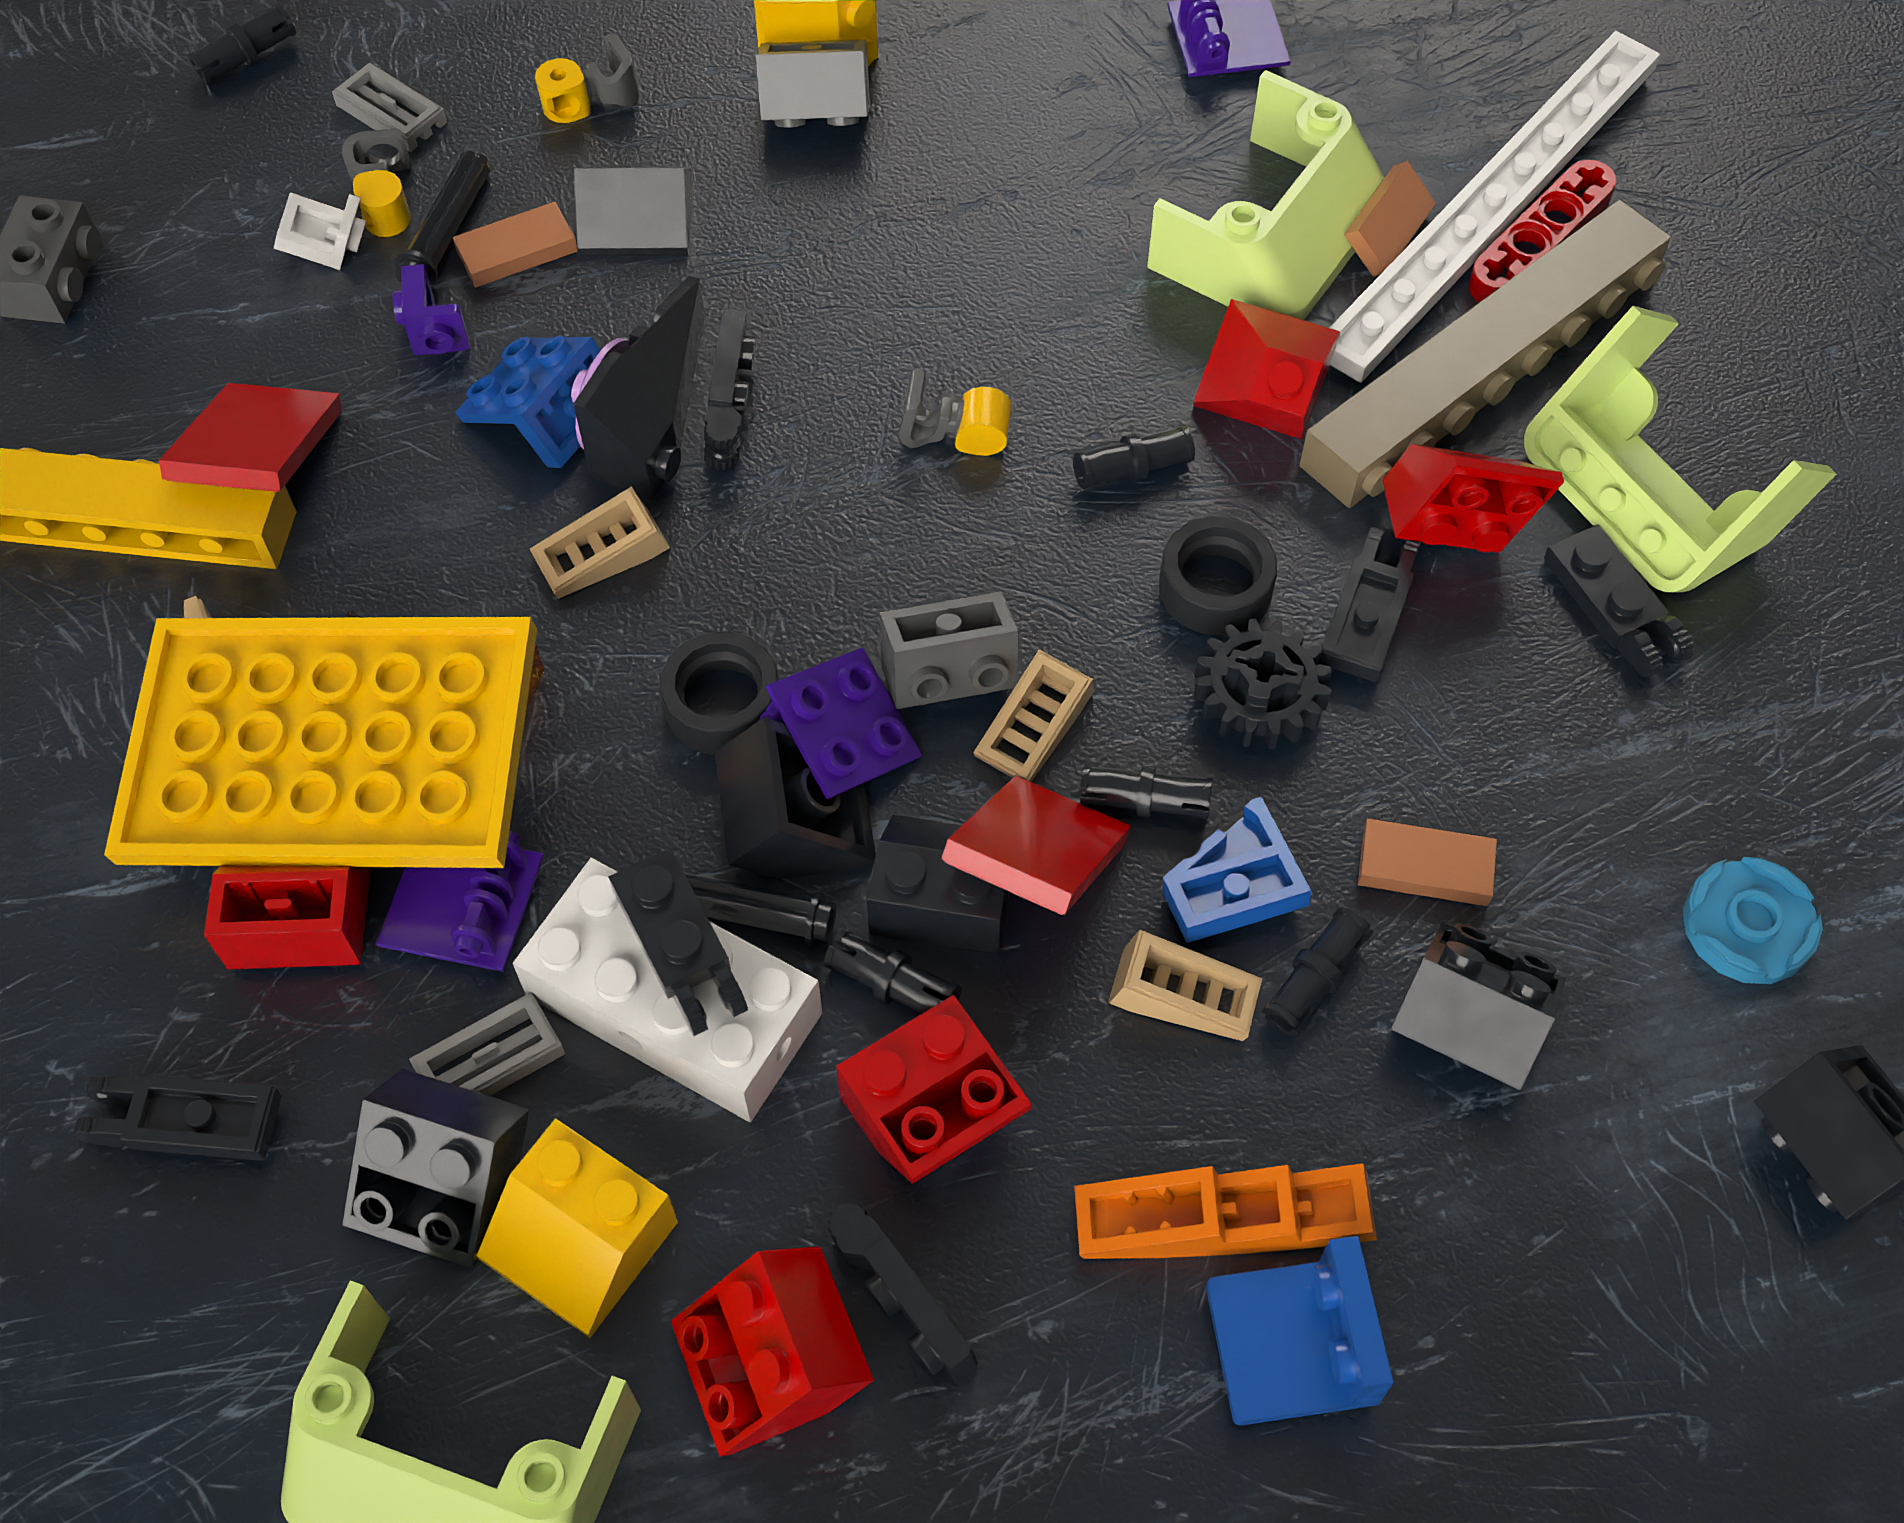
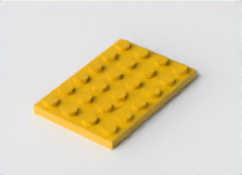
M156 618L104 855L115 865L504 868L537 628L532 618Z

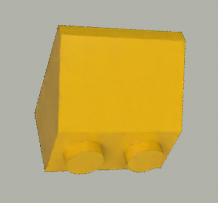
M754 0L758 48L761 43L866 39L868 66L878 58L876 0Z
M555 1118L509 1175L477 1257L553 1313L591 1338L678 1221L668 1194Z

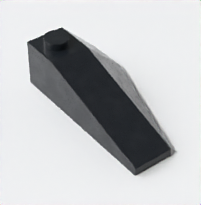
M689 276L657 307L653 325L650 328L638 325L629 334V345L631 346L623 354L611 351L600 362L573 403L591 478L623 490L632 486L637 495L653 500L664 481H671L676 475L681 462L682 439L705 320L699 279Z

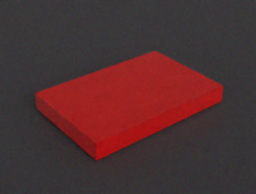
M227 383L159 459L162 479L172 482L279 492L342 412L340 393Z
M1014 776L947 839L941 859L960 870L1060 915H1065L1125 845L1131 825L1021 777Z

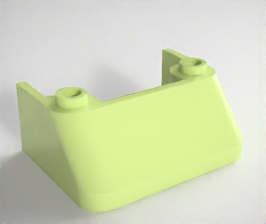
M1265 70L1259 79L1250 141L1302 164L1306 168L1272 211L1251 202L1234 201L1223 205L1207 221L1159 198L1153 210L1147 268L1226 306H1229L1230 300L1234 299L1304 320L1356 252L1344 234L1385 177L1346 107Z
M1632 306L1529 423L1524 435V448L1528 458L1534 465L1562 472L1564 483L1558 490L1593 526L1599 524L1628 562L1651 586L1664 592H1686L1767 545L1837 474L1827 465L1793 460L1763 492L1752 490L1738 491L1726 498L1714 511L1638 435L1651 421L1658 407L1656 387L1639 368L1679 323L1672 316Z
M350 1280L294 1395L281 1493L282 1511L289 1523L595 1522L641 1412L625 1380L611 1376L581 1449L548 1439L531 1442L514 1454L506 1467L498 1488H493L361 1438L374 1406V1392L371 1383L364 1373L390 1321V1317L364 1285Z

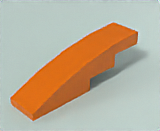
M1363 1163L1292 1173L1288 1165L1219 1175L1213 1166L1074 1186L1079 1255L1083 1259L1234 1255L1327 1246L1329 1240L1358 1236L1360 1242L1377 1240L1368 1174Z

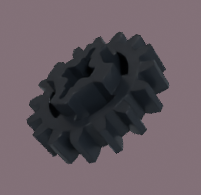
M1249 619L1247 632L1242 634L1233 625L1226 626L1223 641L1210 638L1206 644L1205 655L1198 657L1194 676L1196 678L1194 699L1204 701L1203 719L1208 721L1220 718L1222 721L1219 735L1222 737L1230 735L1234 730L1242 732V745L1245 747H1250L1255 736L1264 737L1269 749L1276 748L1278 736L1283 733L1293 743L1300 741L1304 726L1315 729L1318 726L1322 710H1326L1332 690L1328 688L1332 673L1331 667L1319 665L1323 652L1322 648L1314 646L1305 649L1302 647L1305 632L1298 630L1290 637L1282 634V622L1277 620L1272 624L1270 631H1262L1256 619Z

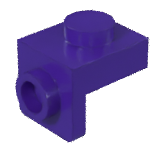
M424 264L401 266V290L393 291L392 293L393 308L397 324L405 326L414 356L443 354L469 349V335L460 306L458 304L435 306V300Z

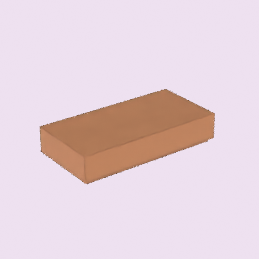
M1408 161L1393 165L1344 234L1373 277L1379 276L1403 252L1436 204Z
M556 202L453 237L456 251L475 288L578 251L575 237Z
M1367 818L1363 829L1358 885L1488 906L1493 897L1497 839Z

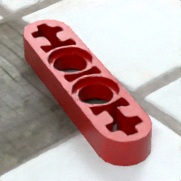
M1582 160L1576 162L1565 171L1477 258L1469 280L1471 296L1480 303L1602 213L1608 206L1616 186V175L1613 169L1597 160ZM1588 188V189L1583 193L1582 199H1581L1579 196H1577V193H1578V190H1579V189H1583V190H1584V189ZM1559 211L1568 215L1572 221L1564 224L1556 223L1546 217L1545 213ZM1521 241L1531 242L1538 246L1541 252L1525 254L1515 248L1514 244ZM1505 266L1508 269L1506 278H1497Z

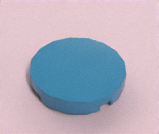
M1743 857L1741 861L1725 863L1726 860L1712 864L1696 879L1690 888L1682 910L1685 934L1698 956L1718 973L1743 983L1772 984L1792 977L1816 952L1823 931L1821 914L1817 918L1816 910L1812 905V901L1815 898L1807 885L1785 867L1762 858Z

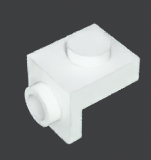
M290 193L276 235L274 249L340 270L346 249L357 253L366 221L356 218L360 197L349 194L343 211Z

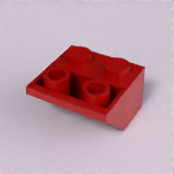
M1411 444L1382 481L1395 538L1420 541L1429 545L1441 544L1476 549L1480 552L1500 553L1564 483L1562 472L1517 460Z
M221 865L212 875L204 936L227 969L361 965L371 867Z
M954 995L836 1066L841 1099L875 1150L912 1184L1032 1108L1029 1099Z
M820 1246L757 1251L671 1320L720 1457L732 1455L826 1415L874 1381Z

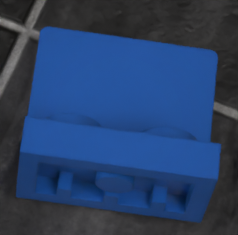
M521 337L504 349L501 355L503 360L489 375L480 378L471 385L466 393L468 399L458 408L456 415L463 423L515 424L547 467L562 468L580 447L576 435V414L571 397L573 383L580 371L588 370L601 350L592 337Z
M1358 1236L1329 1240L1319 1262L1211 1277L1208 1280L1206 1292L1232 1419L1236 1425L1241 1426L1376 1406L1380 1404L1394 1382Z

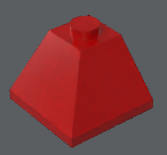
M1231 299L1194 398L1193 406L1303 440L1340 337V331Z

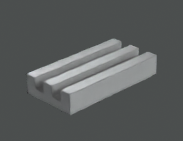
M370 62L332 91L336 106L374 130L397 129L402 134L407 151L409 152L418 147L416 142L418 136L426 140L433 135L431 130L433 124L441 128L447 123L444 108ZM367 82L383 93L378 94L364 84ZM395 100L419 116L415 117L396 105Z
M532 992L413 1056L409 1060L416 1073L491 1096L565 1055V1051ZM527 1019H531L532 1025L499 1043L493 1042L473 1053L472 1058L437 1077L433 1075L432 1072Z

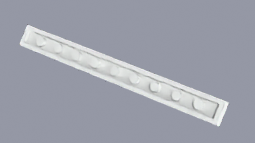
M1615 30L1329 327L1340 331V337L1330 365L1362 383L1471 267L1477 258L1501 235L1655 71L1661 54Z

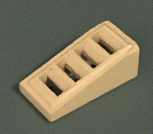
M631 486L530 548V551L553 593L559 599L648 561L669 549L670 546L649 510ZM635 524L637 529L627 534L624 528ZM612 533L616 542L607 547L602 537ZM589 543L595 555L586 560L579 547ZM567 552L575 567L565 573L557 556Z
M1039 649L973 752L974 756L1011 778L1018 776L1032 782L1094 692L1093 679ZM1043 683L1066 696L1062 704L1038 691ZM1029 702L1053 714L1054 717L1051 722L1048 723L1025 710ZM1018 720L1041 733L1042 736L1036 743L1011 729V727ZM1002 739L1030 754L1024 764L997 749Z
M1139 930L1123 950L1109 1003L1140 1015L1244 1041L1249 1034L1262 978ZM1144 967L1153 969L1150 983L1140 979ZM1170 974L1180 976L1176 993L1166 990ZM1197 981L1207 983L1202 1004L1192 1000ZM1223 988L1233 990L1228 1014L1217 1010Z

